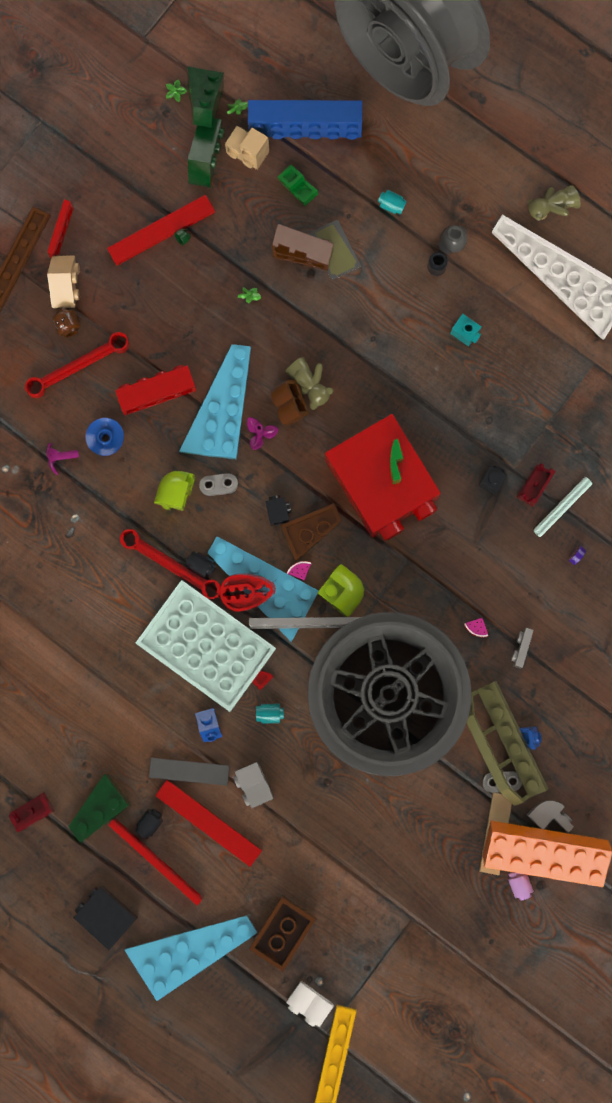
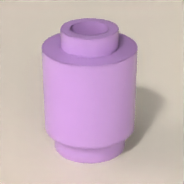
M515 872L509 873L510 879L508 881L514 897L519 898L520 901L530 898V893L534 892L528 875Z

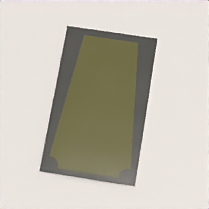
M338 219L308 233L319 239H327L334 244V250L327 271L331 280L361 267Z

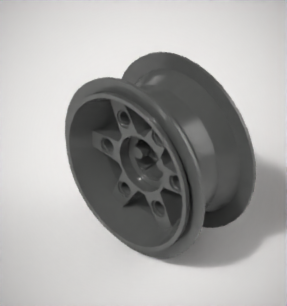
M334 0L340 30L354 56L381 86L406 101L422 106L437 105L444 100L450 88L449 66L465 70L473 69L481 65L488 56L490 32L480 0Z
M383 612L370 614L344 625L323 645L311 669L308 683V703L314 726L321 740L340 760L366 773L379 776H400L423 770L436 763L455 745L469 717L471 684L467 667L460 652L442 631L429 622L412 615ZM385 641L402 642L416 648L421 653L403 667L395 666L392 664ZM367 645L371 672L367 676L339 671L351 654ZM376 651L382 652L384 655L383 661H375L373 653ZM413 663L421 664L422 671L420 673H414L411 670ZM432 665H434L441 681L442 701L418 692L416 683ZM386 677L396 679L392 685L384 686L380 690L379 697L373 702L371 692L375 682ZM351 678L355 681L353 689H347L344 686L346 679ZM404 687L406 697L402 707L395 712L382 711L381 708L384 705L396 701L398 692ZM334 688L360 698L362 705L344 726L341 724L335 710ZM391 689L394 692V698L386 700L383 697L384 690ZM423 701H428L431 704L429 712L421 710V703ZM410 714H416L437 719L427 735L410 746L406 717ZM356 717L364 719L365 724L362 728H356L353 725V720ZM378 721L384 724L392 750L375 749L362 744L355 738L374 722ZM396 728L400 729L403 733L400 740H395L392 737V731Z

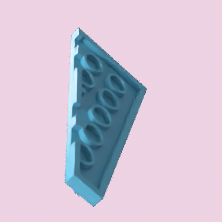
M231 345L179 451L180 453L237 460L251 354L250 346Z
M218 536L208 551L210 557L228 576L241 573L255 574L275 584V594L269 600L257 606L268 618L306 617L319 590ZM265 586L258 589V591H266L267 593L270 589ZM243 590L244 593H248V595L252 593L251 590ZM280 628L279 630L292 643L299 628Z
M245 915L124 950L154 998L158 1001L258 932L248 916Z

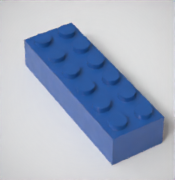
M248 100L249 131L251 128H254L273 139H282L283 137L319 139L320 137H328L334 140L339 137H346L347 139L354 140L361 138L362 101Z

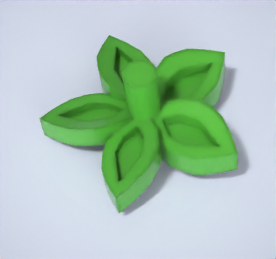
M179 79L174 82V86L166 84L169 90L166 99L174 96L175 100L180 102V95L187 92L184 87H180Z
M239 99L234 104H227L229 108L227 113L231 114L236 111V114L240 115L241 111L248 107V103L241 102Z
M243 287V294H239L238 298H246V302L250 303L252 300L261 299V296L257 293V288L248 290Z

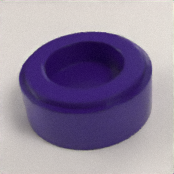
M579 545L570 555L568 561L576 565L585 555L586 549Z

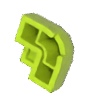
M172 471L166 474L159 483L154 503L161 505L164 509L171 510V508L184 511L187 497L192 492L195 475L184 471Z
M340 564L317 594L329 602L343 616L350 617L363 599L364 587L357 575L343 564Z

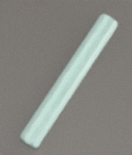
M584 477L535 527L534 533L541 537L592 485V482L587 477Z

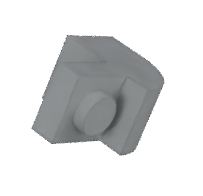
M541 801L526 814L540 829H544L552 820L568 833L574 827L570 823L572 819L564 812L562 814L559 813L565 806L555 801Z

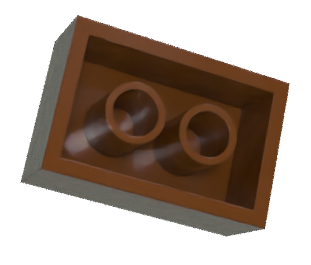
M282 895L252 942L249 950L283 972L314 924L316 917Z

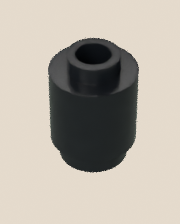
M435 252L429 257L427 268L430 274L434 276L444 274L448 263L446 255L441 252Z
M193 551L186 561L189 569L204 578L207 575L211 576L216 568L214 566L215 561L200 552L196 553Z
M154 808L152 810L147 809L136 824L137 828L135 831L145 839L153 836L163 822L162 814Z

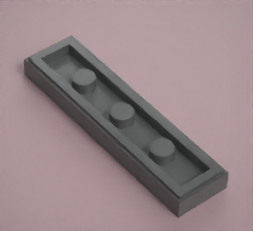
M151 758L149 778L227 786L230 766Z

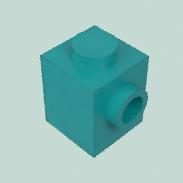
M462 314L451 329L450 334L469 347L472 342L476 343L482 335L479 333L482 326Z

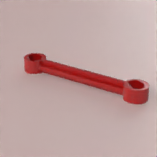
M115 332L110 336L109 342L52 373L42 378H29L25 383L26 392L32 398H40L45 394L46 388L113 352H126L129 348L127 336L122 332ZM117 337L126 339L124 347L115 348L114 343ZM33 382H40L42 384L40 392L36 394L31 393Z
M127 529L121 533L120 543L124 548L139 551L202 590V594L207 599L215 600L220 597L221 586L217 581L204 579L144 542L135 530ZM128 533H133L135 536V544L133 546H126L124 542V536ZM210 583H214L217 587L216 593L218 594L214 597H209L205 591L206 586Z

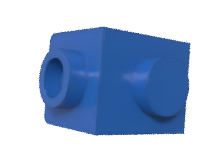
M214 708L195 713L203 742L215 741L222 737Z
M537 726L519 728L531 750L540 746L542 738L541 733L537 730Z

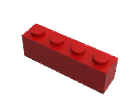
M188 365L176 366L167 373L166 371L158 372L155 374V377L149 379L144 377L137 380L135 384H123L119 386V389L115 390L124 415L197 391Z

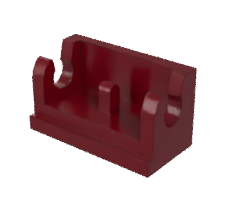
M542 463L536 465L517 498L534 507L556 471L546 469Z
M44 792L10 812L9 818L18 833L55 812Z

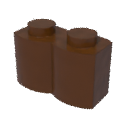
M286 380L271 390L272 402L276 405L278 417L284 425L294 424L309 415L308 407L302 398V393L296 380Z

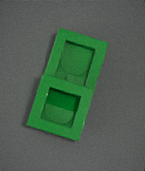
M292 165L287 167L278 176L279 181L304 206L318 195L317 189L307 182L303 174Z
M398 439L394 440L390 455V473L393 484L401 482L397 463L403 461V455Z

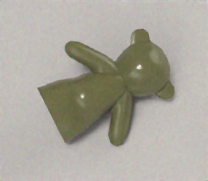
M571 185L554 193V188L550 187L545 194V198L530 199L527 201V205L529 206L530 215L534 219L541 220L545 219L550 211L562 216H568L569 211L567 208L573 207L578 209L581 206L578 191L574 185Z
M301 357L294 361L286 369L285 373L291 379L296 380L301 386L302 395L308 394L311 402L310 408L314 410L318 406L324 405L334 390L319 384L323 365L318 363L313 373L306 359Z

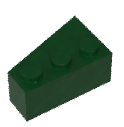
M187 66V86L189 89L193 125L212 128L223 94L224 73Z
M215 118L212 128L197 125L188 156V184L211 187L214 168H216L217 154L220 153L221 149L220 140L224 138L225 128H222V119Z
M104 774L68 827L80 843L84 842L131 806V804L109 774Z

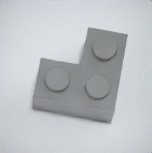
M259 762L235 772L236 776L233 779L237 788L241 787L245 792L242 797L246 806L250 805L251 808H254L274 799Z

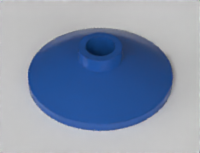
M97 419L90 424L86 431V443L90 450L97 455H112L123 445V429L113 419ZM105 435L109 436L108 441H103Z

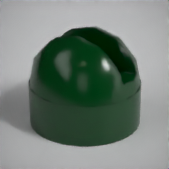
M183 228L174 233L176 240L182 246L188 243L191 238V234L187 233L188 230Z

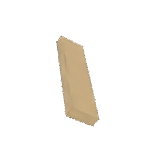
M499 793L492 794L483 851L490 821L509 823L512 803ZM482 851L479 871L500 875V870L484 867Z

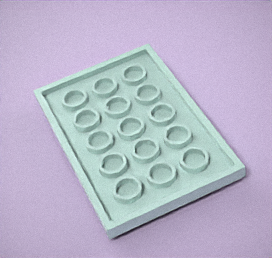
M182 580L136 641L137 645L229 712L232 711L276 650L270 643Z

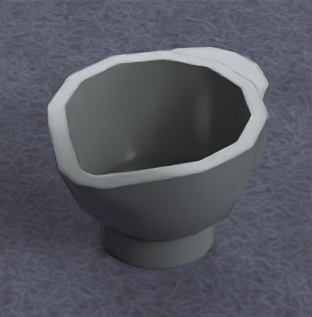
M451 225L445 228L440 236L439 250L444 254L463 250L467 244L466 228L458 225Z

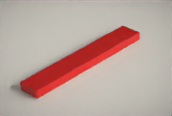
M204 195L108 247L107 250L116 266L173 236L176 231L182 228L186 229L215 213V210L207 196Z
M168 779L155 795L249 867H251L262 852L260 848Z
M114 819L109 823L108 826L198 906L203 900V896L120 821Z

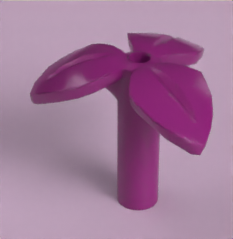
M251 417L247 419L249 432L256 433L250 439L252 450L262 447L264 444L263 436L271 439L279 431L273 425H267L263 429V426L257 419Z
M48 443L46 449L48 464L56 475H59L54 465L57 460L79 457L78 450L59 452L52 448L53 443Z

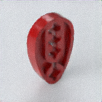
M248 573L234 574L223 581L220 587V597L228 609L240 612L255 608L269 600L275 594L276 586L272 581L262 576ZM265 586L270 589L267 593L266 591H258V589ZM245 589L251 590L252 592L249 595L248 593H244L240 596L239 594H235L231 597L230 595L226 594L227 591L234 592L236 590L243 591Z

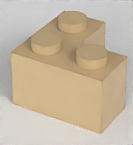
M236 126L225 143V148L230 157L233 159L238 158L248 168L253 167L258 170L269 153V142L267 136L254 128L247 132Z
M52 256L47 273L52 308H75L76 300H79V289H76L75 283H77V274H79L80 268L79 263H76L75 256Z

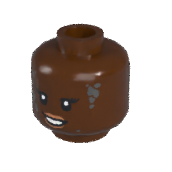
M67 308L59 309L53 317L57 333L65 338L76 335L81 327L76 312L67 310Z

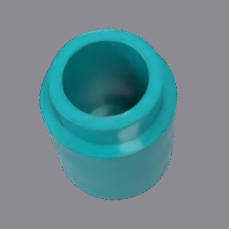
M388 189L386 193L382 191L378 200L381 203L380 208L395 215L396 213L401 215L407 201L403 199L404 197Z
M261 704V706H256V722H261V724L280 723V719H284V707L280 708V704Z

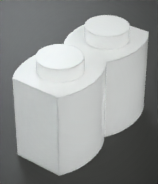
M300 981L287 1000V1004H289L288 1009L296 1015L298 1013L303 1014L306 1017L304 1020L313 1027L315 1025L320 1027L334 1006L332 1002L303 981Z

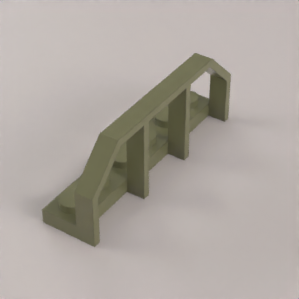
M497 681L471 692V706L466 723L499 792L516 806L525 802L530 797L547 791L548 786ZM478 693L494 726L482 731L476 719L473 696ZM495 729L510 757L499 764L485 735ZM510 762L513 763L527 794L521 797L508 785L501 771V768Z

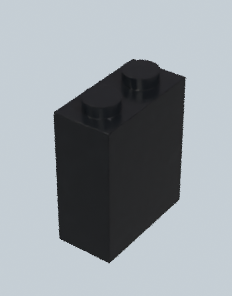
M101 886L99 889L95 887L89 893L90 899L87 903L84 904L82 902L76 908L75 912L77 914L73 918L105 948L110 950L138 917L104 886Z

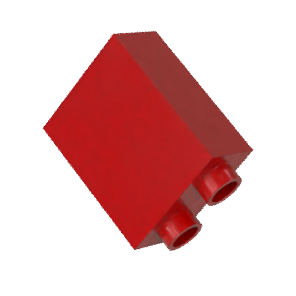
M393 414L325 453L327 465L371 538L381 534L383 539L387 541L405 530L401 523L404 519L414 514L419 522L438 510L434 502L439 499L441 493ZM398 439L403 455V461L397 463L401 482L393 484L390 473V455L393 442Z

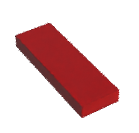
M65 199L47 253L50 258L52 256H59L74 210L71 201Z

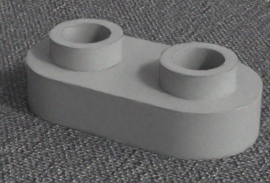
M229 473L211 475L202 478L199 487L206 496L231 494L238 488V481L234 475ZM226 480L232 481L230 486L225 485ZM211 482L213 485L211 488H206V483Z
M502 772L508 785L514 791H517L522 786L517 772ZM491 773L486 774L482 779L483 788L491 793L499 792L497 785L492 787L489 784V781L493 779ZM512 777L516 780L514 785L509 784V779Z

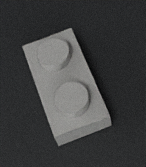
M525 628L523 632H519L517 637L519 647L518 650H514L511 661L514 662L513 667L523 668L533 634L532 629Z

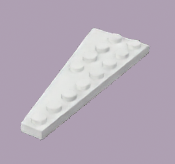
M502 215L492 233L604 340L612 327V278Z

